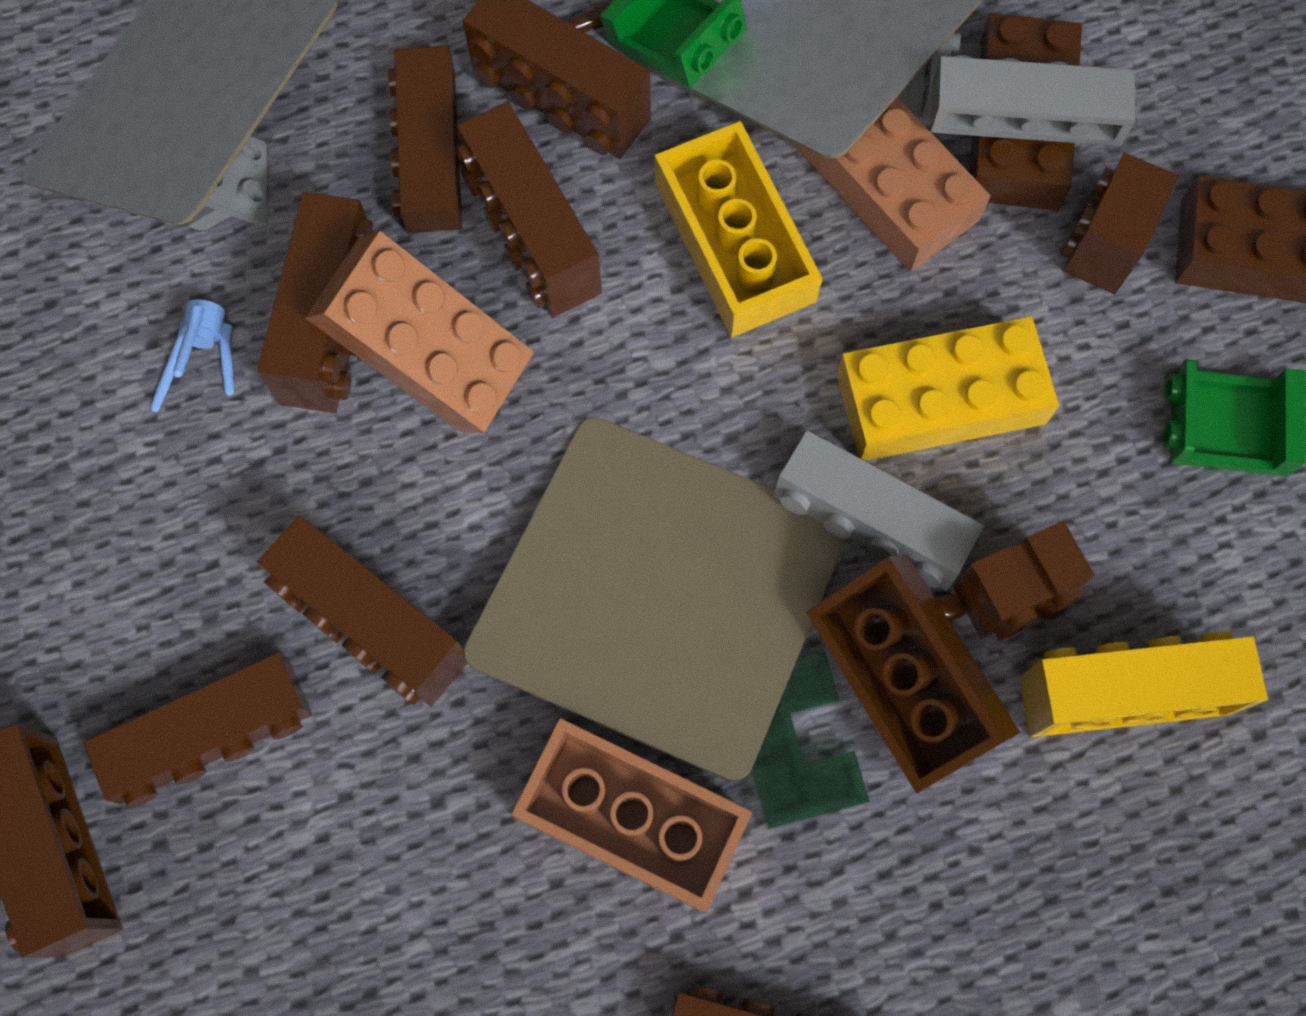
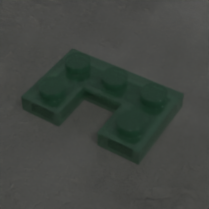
M825 652L797 659L751 769L767 830L865 805L870 802L855 751L804 764L791 716L836 705L840 701Z

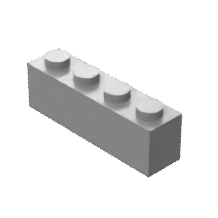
M967 55L941 56L932 83L931 133L1121 146L1135 123V70L1118 69L1111 65L1097 67L1075 66L1064 62H1051L1048 64L1021 62L1014 58L990 60L976 59Z
M808 430L781 472L773 496L779 499L780 503L787 510L798 515L807 514L823 523L825 529L834 536L842 539L850 538L867 547L869 553L880 561L889 556L908 555L927 586L933 588L940 587L945 591L949 589L959 575L985 526Z

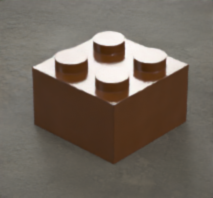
M1125 152L1115 169L1105 166L1094 190L1091 191L1079 215L1081 218L1076 228L1074 227L1062 251V254L1070 257L1063 272L1115 295L1142 257L1179 175Z

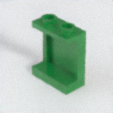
M614 0L600 15L609 44L613 48L688 88H691L703 74L712 68L714 62L732 43L741 37L743 31L747 28L741 0H723L721 3L715 0Z
M1185 359L1173 374L1170 373L1164 387L1165 402L1172 403L1171 419L1166 421L1164 427L1163 445L1165 448H1171L1170 464L1288 477L1306 463V370L1286 368L1275 379L1197 371V361Z

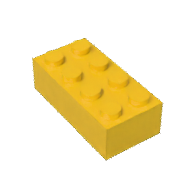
M741 121L655 155V184L731 338L817 303L823 278Z
M1032 316L843 353L836 373L858 458L864 461L1045 425L1060 406Z
M1226 630L1203 634L1199 636L1200 642L1182 644L1180 636H1170L1148 641V647L1130 650L1128 642H1115L1097 646V653L1077 656L1076 648H1060L1044 653L1045 659L1033 661L1031 663L1032 668L1019 677L1029 737L1228 716L1267 701L1268 696L1254 636L1234 638L1233 632Z

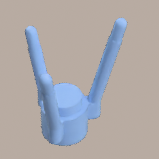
M200 299L191 300L187 303L184 319L180 323L178 337L151 403V411L157 412L160 409L173 377H181L183 375L192 346L209 349L214 346V342L219 341L224 390L227 395L234 393L230 343L233 326L223 323L225 310L220 305Z

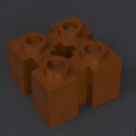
M1063 520L1027 537L1021 543L1010 548L1008 546L972 563L963 573L964 577L959 578L954 584L953 589L957 596L960 597L961 603L965 607V611L980 639L982 640L995 633L997 639L1002 641L1024 630L1026 624L1039 617L1037 613H1040L1042 619L1046 620L1068 609L1070 603L1085 595L1081 586L1091 580L1095 574Z

